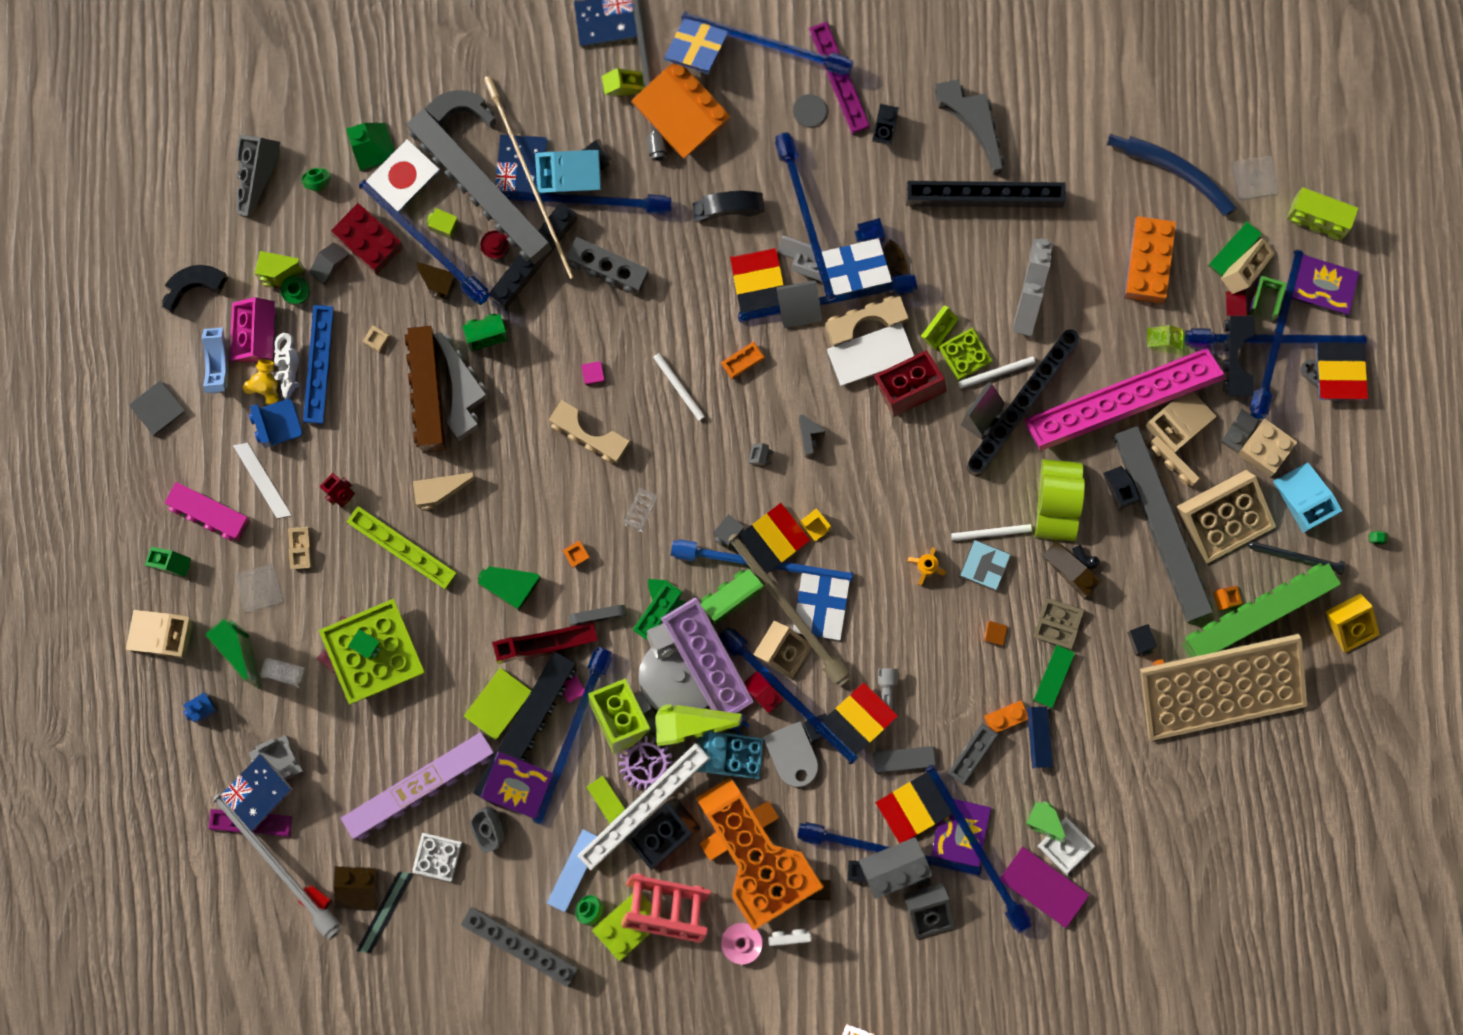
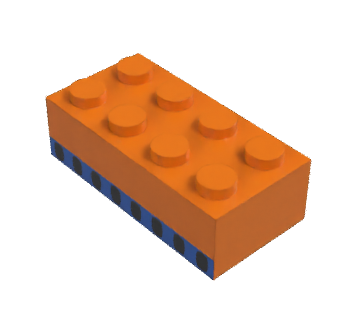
M1136 217L1133 223L1124 298L1163 304L1167 297L1176 222Z

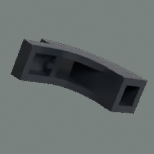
M741 190L714 193L703 196L702 200L692 203L694 221L698 223L725 215L751 217L765 212L763 193Z
M193 265L183 268L166 282L165 287L170 293L164 296L162 308L166 312L173 314L183 295L196 287H204L220 294L229 277L225 272L207 265Z

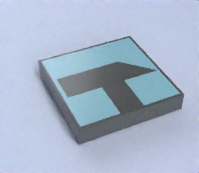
M974 539L959 577L996 592L1011 554Z

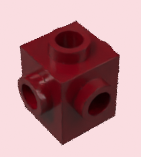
M333 472L319 486L327 494L324 498L332 505L336 503L341 508L349 503L356 494L350 488L352 484L346 478L340 479Z

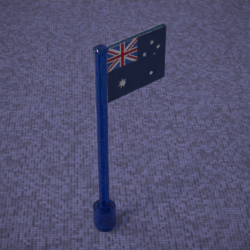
M500 134L495 186L508 200L537 202L510 135ZM514 135L537 189L535 153L546 152L547 137ZM538 193L542 202L643 208V210H647V214L666 215V213H671L672 197H667V195L648 194V197L644 199Z

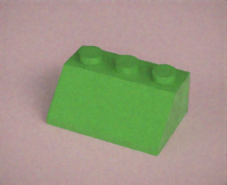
M742 569L733 576L735 578L730 583L726 581L717 588L718 592L713 595L709 593L701 599V606L714 626L763 591V584L749 569L747 571Z

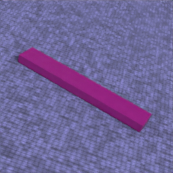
M827 21L810 27L808 29L851 135L869 129V122Z

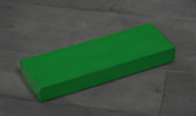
M1247 221L1208 266L1219 276L1223 277L1226 271L1247 252L1262 233Z
M666 580L632 630L647 640V630L663 623L661 618L670 613L683 594V591Z
M1058 645L1055 646L1034 696V702L1052 709L1075 652Z

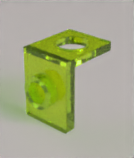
M1172 325L1147 328V347L1153 348L1170 345L1179 349L1183 348V329ZM1175 332H1176L1177 335H1178V341H1177V342L1175 341V337H1174Z

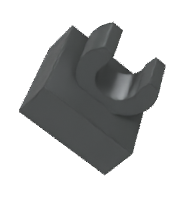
M752 444L748 463L752 465H769L771 461L766 459L767 454H773L774 452L769 449L767 444Z

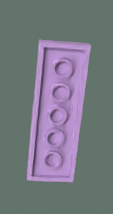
M697 598L690 600L661 618L711 710L737 713L754 702Z

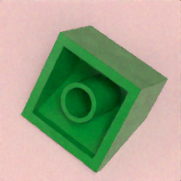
M492 313L486 315L485 319L479 321L472 319L467 321L465 325H462L471 352L509 341L501 314Z

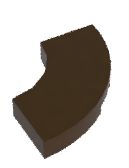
M890 239L882 249L892 281L886 285L900 293L907 275L906 262L899 246Z

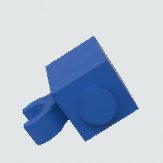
M205 692L183 704L186 709L183 711L189 722L192 720L196 724L218 712L210 696Z

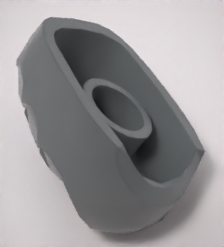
M492 807L479 809L471 819L470 826L480 849L488 853L504 845L503 827L495 809Z

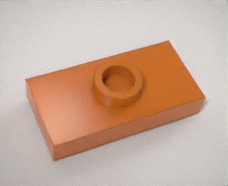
M753 341L722 361L721 365L730 379L733 380L764 360L765 357Z

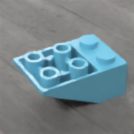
M599 150L535 153L538 193L601 190Z
M1308 462L1273 481L1302 533L1342 512L1333 493Z
M708 731L702 734L703 736L698 737L697 744L710 759L696 771L697 773L751 779L760 778L763 739Z

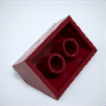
M927 350L874 375L881 395L893 417L947 392L945 378Z

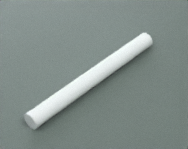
M656 354L653 357L692 413L698 421L704 419V414L661 354Z
M1032 356L958 381L959 387L963 389L1035 364V359Z
M1031 524L951 533L952 541L1028 533L1032 532Z

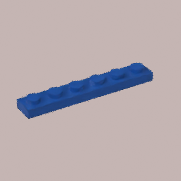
M313 305L303 416L304 423L324 424L334 315L333 306Z

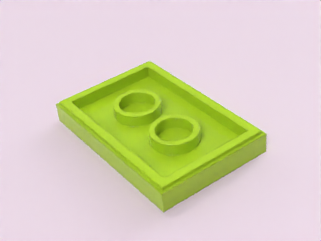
M499 668L465 713L464 717L494 740H497L523 706L531 690Z

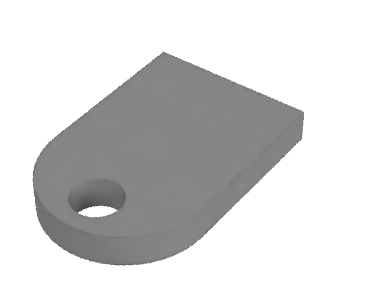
M800 721L763 737L778 775L784 783L792 787H802L814 779L818 763ZM799 770L807 773V779L803 782L798 781L795 777L796 772Z

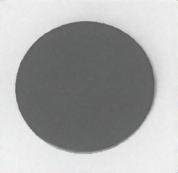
M806 94L795 101L793 116L802 126L814 127L824 120L826 105L820 97Z

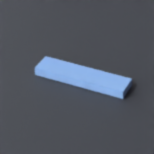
M582 830L547 904L566 912L587 869V866L577 855L597 837L596 835Z

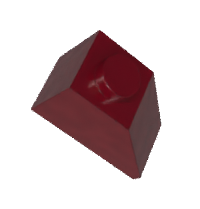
M757 671L744 682L748 692L768 714L784 701Z

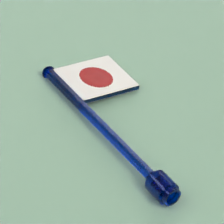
M407 139L367 180L364 179L359 183V189H363L451 272L461 282V291L470 300L482 305L490 297L488 288L475 276L467 277L399 213L440 171Z

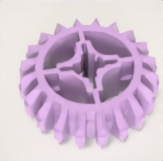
M644 736L643 743L639 740L638 744L633 745L630 750L625 749L624 751L627 752V755L620 754V758L625 759V762H619V766H625V769L620 770V773L628 774L623 778L624 781H628L631 778L630 787L636 782L638 783L637 790H640L641 785H644V790L646 791L648 785H652L669 769L667 766L674 764L672 761H667V759L672 757L671 753L665 755V752L669 750L668 746L661 749V746L655 744V737L649 743L648 737ZM644 747L657 750L661 756L649 757ZM639 750L640 760L634 765L629 766L632 754ZM642 754H644L648 761H654L649 764L650 774L645 767L642 768L640 766L643 763ZM663 762L660 774L654 778L652 768L654 765ZM642 770L646 773L648 780H640L631 772Z

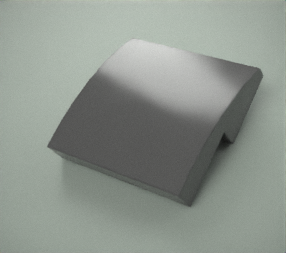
M816 280L777 287L784 328L823 321Z

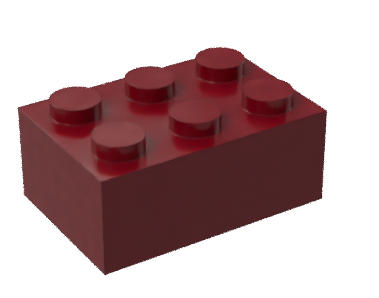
M359 203L331 230L333 236L376 276L403 249L401 241Z

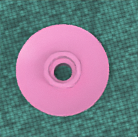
M747 923L733 924L722 936V951L733 963H750L761 952V935L757 929L753 931ZM741 939L746 942L743 948L738 946V941Z

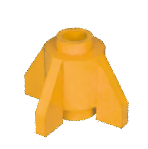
M932 547L930 554L922 555L920 558H908L907 562L917 565V570L921 574L918 586H922L925 577H929L934 573L942 576L946 574V571L938 566V560L934 556L936 548ZM930 562L931 567H926L925 563Z

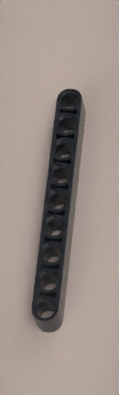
M1068 329L1062 333L967 463V471L971 475L978 476L983 473L1074 350L1079 341V335L1075 330ZM1066 336L1072 337L1073 340H1074V343H1073V344H1068V343H1066L1065 340H1064V337H1066ZM1053 352H1060L1062 359H1055ZM1041 368H1049L1051 374L1044 375L1041 372ZM1037 383L1039 390H1031L1029 384ZM1018 399H1026L1028 405L1025 407L1020 406ZM1013 414L1016 417V421L1009 422L1006 415ZM1002 430L1005 437H996L995 431ZM986 445L991 446L993 453L986 454L983 451V447ZM978 461L982 467L979 470H975L972 468L971 463Z

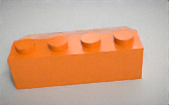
M675 63L662 71L631 101L683 159L722 130L731 117L686 67Z

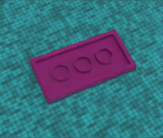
M1023 846L998 879L1064 928L1068 926L1089 896V894Z

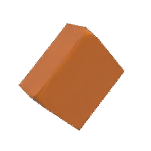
M1237 586L1214 591L1219 611L1243 605Z
M988 621L983 642L1003 646L1007 626Z

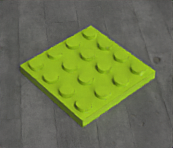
M394 598L319 630L349 705L425 674ZM358 629L381 643L380 648L382 650L376 659L372 658L370 661L348 647Z

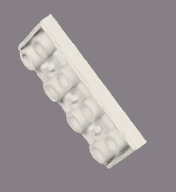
M902 323L827 349L840 387L875 375L914 356Z

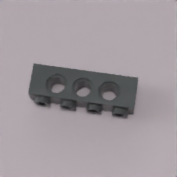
M576 237L567 256V263H569L571 268L578 271L583 269L587 271L589 276L596 279L599 276L605 279V282L611 286L619 285L623 287V290L629 294H640L649 275L648 268ZM592 256L595 259L592 263H586L584 258ZM604 264H610L612 265V269L610 271H604L602 270V266ZM622 272H628L630 273V277L628 279H622L620 278V274Z

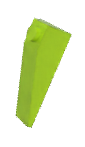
M664 705L659 708L656 714L657 745L662 746L683 742V737L695 735L696 738L703 736L702 734L711 729L713 732H718L740 726L743 718L742 714L682 705Z

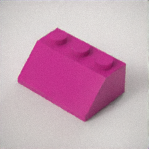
M253 297L232 303L229 361L258 362L259 359H273L275 301Z

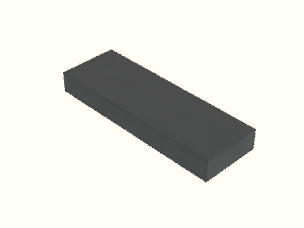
M981 723L948 771V774L962 784H965L999 734Z
M933 746L872 753L875 773L936 766Z

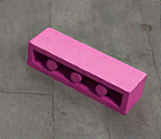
M175 482L165 501V504L169 506V511L177 515L181 512L187 515V520L195 524L199 521L205 524L203 528L213 533L217 530L222 533L221 537L231 542L233 539L240 540L250 521L246 516L178 482Z

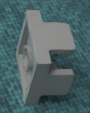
M287 735L278 739L268 740L256 746L255 750L249 752L252 759L251 762L262 753L285 781L304 772Z

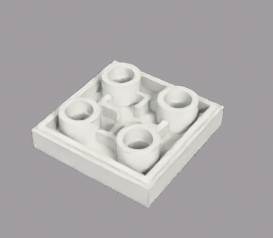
M422 833L412 873L452 882L462 842Z
M803 929L792 931L793 935H785V931L774 932L768 941L769 946L810 942L811 937Z

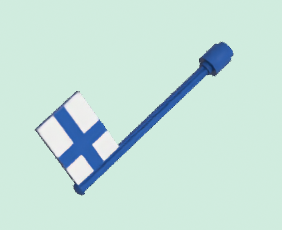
M678 539V541L673 540L670 556L675 557V559L694 562V558L704 557L747 564L741 555L700 549V546H697V542ZM782 562L774 569L802 573L796 612L816 637L840 640L849 583L854 580V573L852 571L849 573ZM794 624L793 631L797 634H802Z

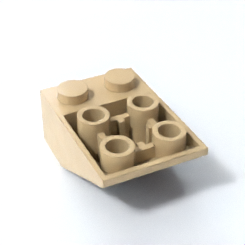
M1193 391L1173 400L1153 417L1145 427L1176 453L1216 418V415Z
M133 610L126 650L186 659L193 619L174 614Z

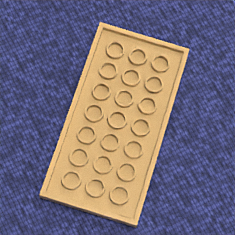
M1299 634L1140 669L1147 731L1150 741L1307 707L1302 640Z

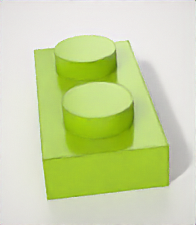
M943 306L923 332L921 338L931 348L936 350L959 318L949 307Z

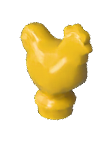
M259 359L256 365L258 372L243 384V391L246 394H262L266 398V404L271 405L279 401L277 397L278 382L271 374L275 369L273 367L274 362L267 359Z

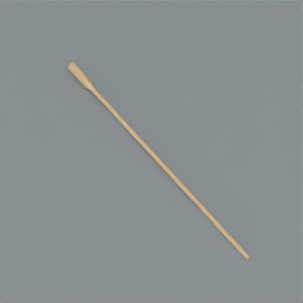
M488 76L484 78V81L491 95V100L499 109L569 278L573 279L570 267L500 104L501 96L497 92L492 77Z

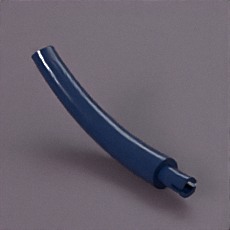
M1110 133L1106 146L1124 150V155L1150 162L1184 179L1200 191L1219 210L1223 217L1237 210L1227 194L1209 176L1189 161L1151 142L1133 136L1126 139Z

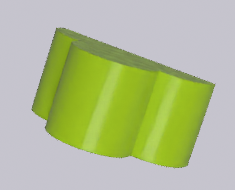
M1049 459L1041 460L1035 538L1068 542L1076 541L1084 499L1083 463Z

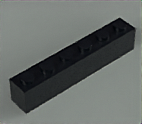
M562 202L557 205L548 217L559 242L577 220L576 213ZM546 221L539 228L538 232L549 242L552 250L535 265L530 260L526 262L519 254L488 294L490 300L505 311L556 247Z

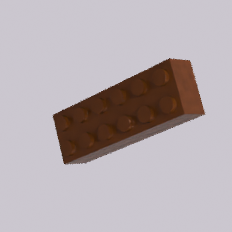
M432 326L407 328L408 334H405L404 337L405 345L410 353L406 354L407 365L411 370V373H408V381L411 389H413V393H410V402L413 405V409H415V412H412V423L417 428V432H413L414 443L417 448H420L422 453L445 451L446 444L435 333Z

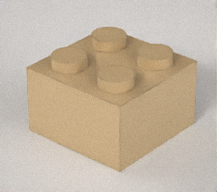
M1264 419L1241 448L1238 455L1265 475L1271 477L1296 445L1297 441Z

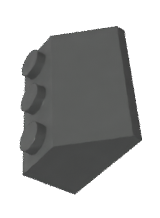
M915 837L858 860L874 899L932 876L926 858Z

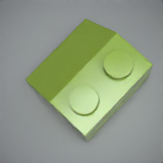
M260 251L254 274L260 283H263L262 286L281 287V283L287 277L298 276L303 273L304 266L299 258Z

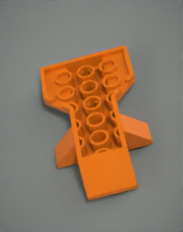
M731 777L696 797L697 802L716 833L699 844L710 861L727 850L733 858L738 870L731 896L753 931L823 888L802 852L774 846L763 828L779 819L769 801L751 810ZM752 851L756 853L759 851L761 853L759 862L751 861ZM766 868V870L770 869L772 871L769 880L766 877L764 879L761 877L763 874L762 869ZM774 886L783 889L781 897H777V895L774 897L772 895Z

